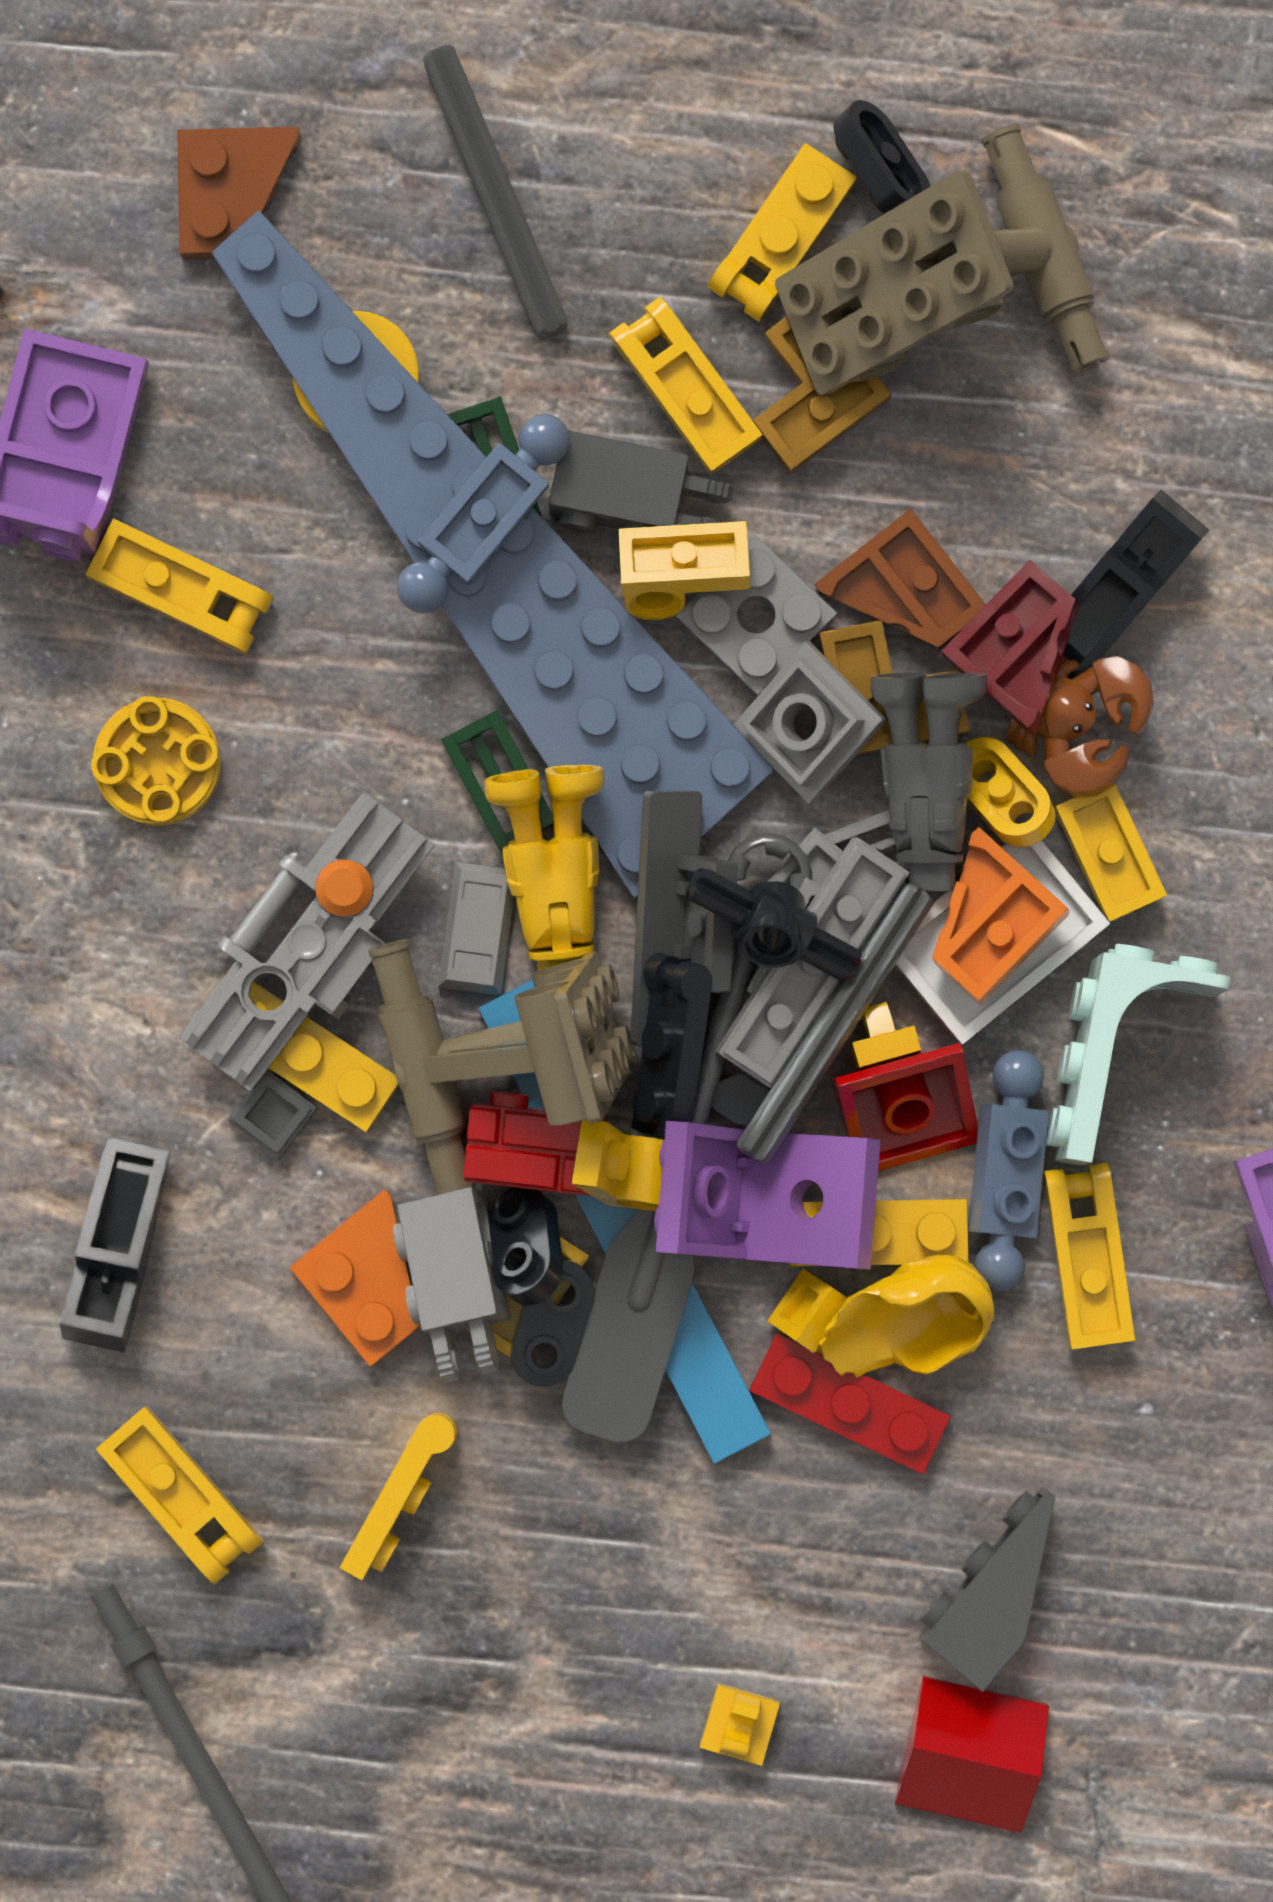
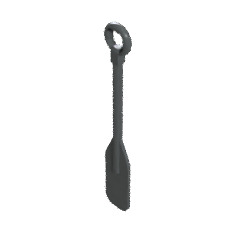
M762 833L746 838L733 849L727 860L738 863L737 881L746 880L747 869L751 862L744 855L754 848L765 845L766 855L776 856L783 860L790 853L797 861L801 873L790 875V885L799 890L805 878L812 880L813 872L808 856L796 842L780 834ZM736 938L734 944L735 961L732 967L731 991L719 993L703 1046L692 1123L707 1124L726 1061L714 1051L742 1009L747 992L746 989L749 986L755 963L745 955L742 948V940ZM638 1210L612 1240L594 1292L592 1306L577 1357L563 1394L562 1409L565 1418L572 1427L581 1432L614 1442L625 1443L635 1440L644 1433L650 1422L694 1277V1255L656 1252L657 1234L654 1227L656 1211Z

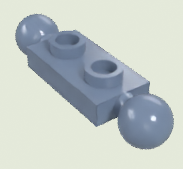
M540 414L526 421L519 434L520 450L516 455L499 442L420 537L418 545L432 556L427 562H417L409 565L400 574L397 582V594L406 608L416 613H429L438 609L447 597V578L451 573H454L468 585L547 490L549 482L535 471L540 465L548 466L559 462L569 449L570 435L566 425L560 419L552 415Z
M1013 1050L1003 1054L994 1065L992 1078L995 1088L1003 1096L1002 1105L980 1104L968 1231L990 1234L989 1244L982 1247L977 1253L974 1267L989 1284L990 1290L997 1293L1012 1290L1020 1283L1024 1276L1025 1262L1020 1251L1014 1246L1015 1236L1037 1238L1049 1111L1028 1108V1100L1041 1088L1044 1074L1039 1060L1031 1053L1023 1050Z

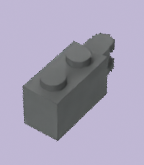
M568 430L570 435L569 449L565 456L556 464L548 505L550 515L560 517V526L585 533H595L597 525L622 529L721 523L708 517H696L679 513L682 495L720 504L732 502L734 487L724 482L687 475L688 454Z

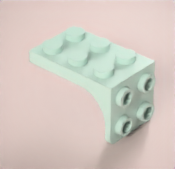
M1115 944V949H1108V953L1103 952L1090 961L1087 978H1082L1081 983H1075L1071 998L1069 1020L1079 1021L1075 1042L1071 1041L1070 1045H1064L1059 1063L1057 1082L1067 1084L1064 1105L1052 1108L1047 1128L1046 1145L1056 1147L1053 1161L1077 1166L1092 1163L1115 1035L1119 1021L1129 1004L1141 993L1153 990H1174L1207 997L1218 996L1229 990L1231 977L1216 974L1217 962L1195 957L1179 956V961H1171L1169 965L1152 961L1153 950L1125 944Z

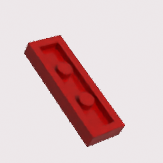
M777 1332L749 1388L750 1392L923 1475L951 1417L864 1374L859 1378H856L853 1373L848 1372L841 1376L835 1371L832 1363L823 1358L822 1354L816 1351L812 1353L801 1344Z

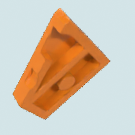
M978 827L971 834L968 844V855L959 882L956 881L949 903L950 911L945 927L940 931L932 959L935 965L981 1006L1070 913L1068 907Z
M386 1189L289 1267L370 1367L421 1326V1323H413L408 1311L405 1291L407 1286H411L407 1261L403 1262L400 1259L393 1236V1226L397 1224L393 1197Z

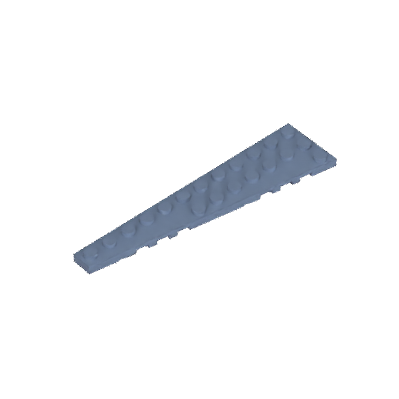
M258 210L212 251L213 258L260 330L263 331L281 362L324 424V427L375 502L380 513L412 562H427L432 555L418 545V540L487 457ZM533 507L468 585L454 573L448 576V593L441 605L470 651L473 652L489 680L501 695L547 767L596 765L603 768L604 787L598 794L586 799L582 810V820L590 834L597 838L599 848L633 900L638 896L643 795L646 791L693 790L702 794L701 839L774 771L773 767L644 627L627 612L620 601Z

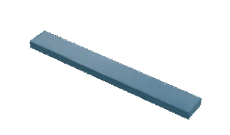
M533 980L478 1008L488 1028L520 1021L514 996L535 988ZM535 1072L513 1075L522 1094L529 1095L528 1106L544 1108ZM575 1194L606 1254L612 1240L636 1214L638 1209L611 1207L592 1196ZM692 1283L665 1370L715 1464L769 1436L771 1433Z

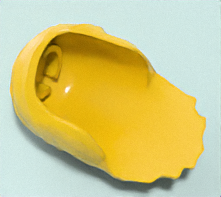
M929 1255L919 1261L902 1264L891 1276L885 1277L848 1296L830 1322L824 1327L826 1336L819 1341V1345L823 1350L822 1356L826 1361L832 1363L835 1371L841 1376L848 1372L853 1373L856 1378L867 1372L892 1364H898L911 1372L926 1375L938 1371L956 1359L974 1352L987 1336L994 1320L992 1292L989 1284L973 1264L956 1256Z

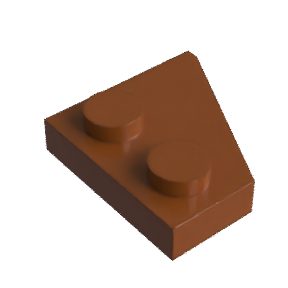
M298 126L177 130L179 253L182 259H214L212 255L213 250L258 210L263 214L264 211L269 209L279 188L278 181L292 152L296 153L299 147L300 131Z
M911 508L814 584L821 594L878 621L882 620L883 623L938 649L952 640L986 605Z

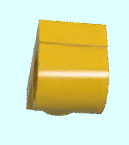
M746 521L619 529L622 597H624L627 612L636 618L662 620L677 615L684 609L685 593L750 589Z
M582 1120L572 1184L607 1206L656 1211L660 1203L662 1178L659 1154L664 1140L626 1135L604 1121L589 1124L588 1120Z

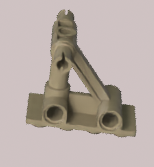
M1013 124L991 132L992 136L986 135L981 140L983 147L987 150L1001 186V190L997 193L998 199L996 201L1007 229H992L970 172L966 170L956 171L776 279V289L815 390L819 395L831 394L850 382L869 380L887 374L910 360L907 350L942 330L967 326L994 315L1005 306L1002 296L1010 293L1014 288L1011 277L1025 273L1042 319H1046L1047 323L1055 324L1069 359L1072 373L1087 371L1099 366V362L1104 363L1110 359L1089 309L1094 305L1092 300L1094 294L1078 255L1079 245L1077 237L1073 230L1066 225L1049 179H1045L1042 174H1036L1020 134L1021 129L1019 125Z
M408 939L388 942L368 950L369 956L372 957L384 1004L379 1006L378 1018L381 1027H384L393 1057L396 1078L404 1096L411 1121L408 1124L411 1136L416 1138L417 1143H424L436 1186V1195L469 1187L473 1188L476 1185L475 1182H466L463 1178L465 1150L460 1132L465 1130L464 1124L467 1121L456 1082L535 1072L549 1125H564L586 1119L590 1124L604 1119L630 1074L629 1064L636 1063L635 1046L630 1042L631 1032L627 1025L618 1027L612 1003L620 1001L614 970L611 964L601 965L597 951L583 955L581 959L554 965L533 973L531 976L535 988L514 996L520 1021L443 1039L433 999L428 997V993L420 992L408 948Z

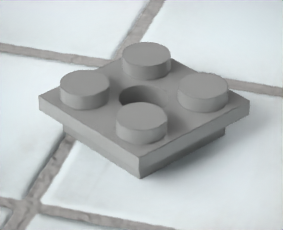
M754 535L748 541L750 589L698 592L684 609L676 615V619L758 696L805 641L811 642L837 615V612ZM750 601L766 603L774 613L773 625L762 633H751L745 630L740 625L737 616L738 611L744 604Z
M805 641L734 723V726L808 804H814L887 720L811 642ZM808 705L816 715L817 725L812 736L803 740L795 730L794 720L797 712L803 706Z

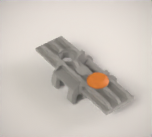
M363 791L307 867H303L287 854L284 855L278 863L282 870L231 938L228 939L226 936H223L217 944L220 949L236 961L178 1038L246 1089L252 1091L316 1004L337 1020L340 1019L349 1007L344 998L372 962V957L369 956L368 950L385 944L371 931L435 847V844ZM301 885H306L317 896L266 963L259 962L250 953ZM270 975L279 976L287 988L283 1004L271 1011H263L257 1008L250 996L254 981Z

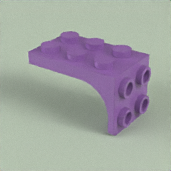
M24 328L0 418V544L18 547L20 538L43 545V553L59 559L79 562L81 553L95 556L106 532L149 368L147 358Z

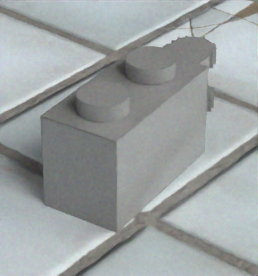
M469 1187L397 1205L401 1223L394 1224L393 1226L394 1242L400 1259L403 1262L408 1261L413 1283V1285L406 1287L407 1307L413 1323H421L422 1331L431 1334L440 1377L444 1380V1383L459 1380L461 1376V1363L457 1353L454 1333L468 1329L471 1332L474 1357L483 1374L497 1371L499 1359L492 1324L511 1320L507 1295L498 1287L495 1281L489 1228L490 1212L486 1195Z

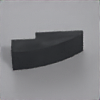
M1160 490L1148 502L1114 545L1104 554L1071 594L1076 599L1079 610L1063 657L1068 658L1069 661L1076 660L1079 666L1076 671L1067 677L1068 679L1072 680L1090 669L1095 661L1105 655L1209 532L1210 529L1163 490Z
M107 1137L76 1248V1266L59 1323L63 1339L125 1353L154 1237L170 1159V1150Z

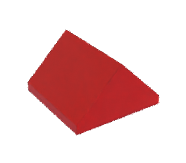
M960 1043L840 1076L831 1081L846 1136L880 1140L878 1171L977 1144L978 1123L964 1052Z
M922 1675L894 1803L1021 1833L1041 1780L1049 1705L988 1690L982 1692L979 1688Z

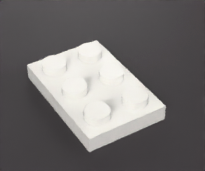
M1042 840L1031 846L1015 847L1005 844L1002 848L1068 907L1070 914L981 1006L935 965L932 959L940 931L945 927L950 911L949 903L954 890L947 891L933 903L930 911L895 964L898 971L953 1038L961 1045L1110 925V922Z

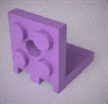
M666 1121L665 1139L662 1142L659 1154L662 1168L660 1203L654 1217V1227L657 1234L656 1252L871 1270L880 1140L788 1133L771 1161L767 1164H762L743 1154L737 1147V1141L744 1132L742 1129L691 1122ZM817 1183L823 1193V1205L819 1213L811 1218L804 1210L803 1196L811 1184Z

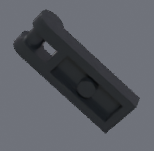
M661 952L651 956L643 970L644 981L651 989L646 1026L642 1033V1056L637 1089L633 1096L631 1128L664 1140L666 1121L691 1123L693 1121L712 989V975L710 970L704 965L691 961L682 962L678 957Z

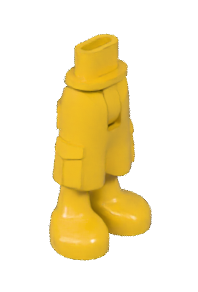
M560 765L545 769L555 836L549 841L542 838L539 816L541 787L538 771L532 769L517 770L490 776L484 780L485 797L488 802L495 806L504 807L511 820L515 839L511 840L508 846L503 847L506 882L511 895L516 898L524 939L529 948L527 949L528 958L537 961L538 971L561 963L581 959L583 955L594 952V942H592L595 928L594 887L598 885L600 874L598 841L596 837L590 836L589 833L582 832V810L586 799L598 794L604 787L605 778L601 766Z

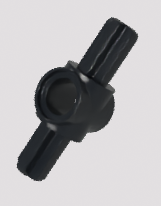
M699 868L687 886V899L731 922L732 936L742 940V948L745 955L759 966L780 968L792 965L798 959H801L838 980H849L855 974L862 958L860 950L816 927L817 915L805 908L804 896L797 888L790 884L770 881L757 884L750 890H747L710 869Z

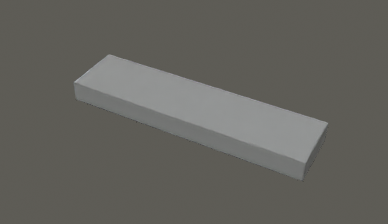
M852 837L822 883L820 890L806 909L817 915L816 927L860 950L910 872L860 838ZM798 959L792 965L769 968L714 1052L764 1086L772 1088L840 980L801 959Z

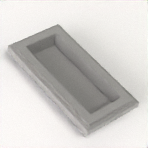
M455 862L438 988L501 996L515 896L511 895L507 885L505 868Z

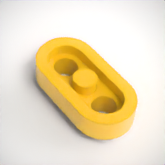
M978 737L965 742L973 750V786L971 795L967 797V803L998 838L1008 845L1026 847L1043 840L1049 834L1055 822V808L1046 789L1000 740L991 737ZM988 771L996 772L995 776L989 781L978 782V778L983 773ZM1033 813V817L1027 822L1021 824L1014 823L1019 815Z

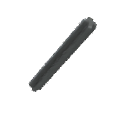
M444 45L433 49L424 55V66L535 334L540 339L557 335L567 329L566 315L456 50L451 45Z
M904 883L901 885L860 949L862 958L855 974L849 980H840L737 1141V1147L743 1154L758 1163L767 1164L771 1161L933 906V898L927 892L913 884Z

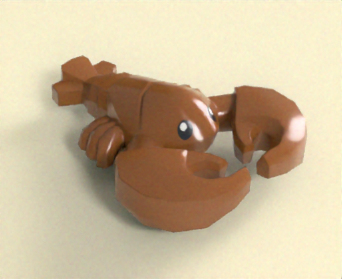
M1119 656L1098 659L1092 664L1090 669L1071 680L1067 677L1078 669L1079 663L1076 660L1069 661L1068 658L1063 657L1039 729L1032 736L1012 719L1006 730V740L1010 744H1014L1021 752L1025 751L1027 756H1035L1037 752V736L1039 735L1043 738L1045 769L1053 786L1075 798L1095 797L1116 784L1127 766L1130 749L1122 744L1117 752L1103 763H1098L1095 759L1101 752L1110 749L1112 743L1110 739H1096L1069 750V741L1082 736L1095 724L1096 709L1091 695L1099 691L1107 715L1117 727H1120L1123 723V717L1120 713L1121 705L1129 703L1132 707V719L1128 732L1138 736L1148 724L1155 704L1152 683L1140 666Z

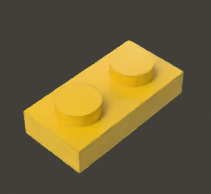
M1116 784L1098 796L1074 797L1054 807L1055 814L1102 914L1109 922L1167 896Z

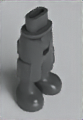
M885 673L871 676L870 692L873 698L885 709L892 743L885 744V747L880 749L883 778L882 785L885 796H889V826L892 829L897 850L902 851L896 854L897 862L905 863L906 870L910 872L906 878V883L918 886L924 891L954 890L956 884L955 863L963 861L964 853L961 851L966 832L967 797L971 795L973 786V750L970 746H967V743L958 742V729L963 709L969 704L981 700L988 690V679L985 673H947L926 676L924 673ZM923 700L927 711L929 745L926 742L919 741L918 716L919 707Z

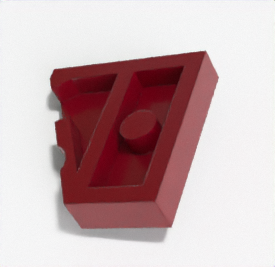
M1029 560L941 652L945 659L960 673L987 674L988 690L985 695L1033 736L1040 727L1079 606L1073 596Z

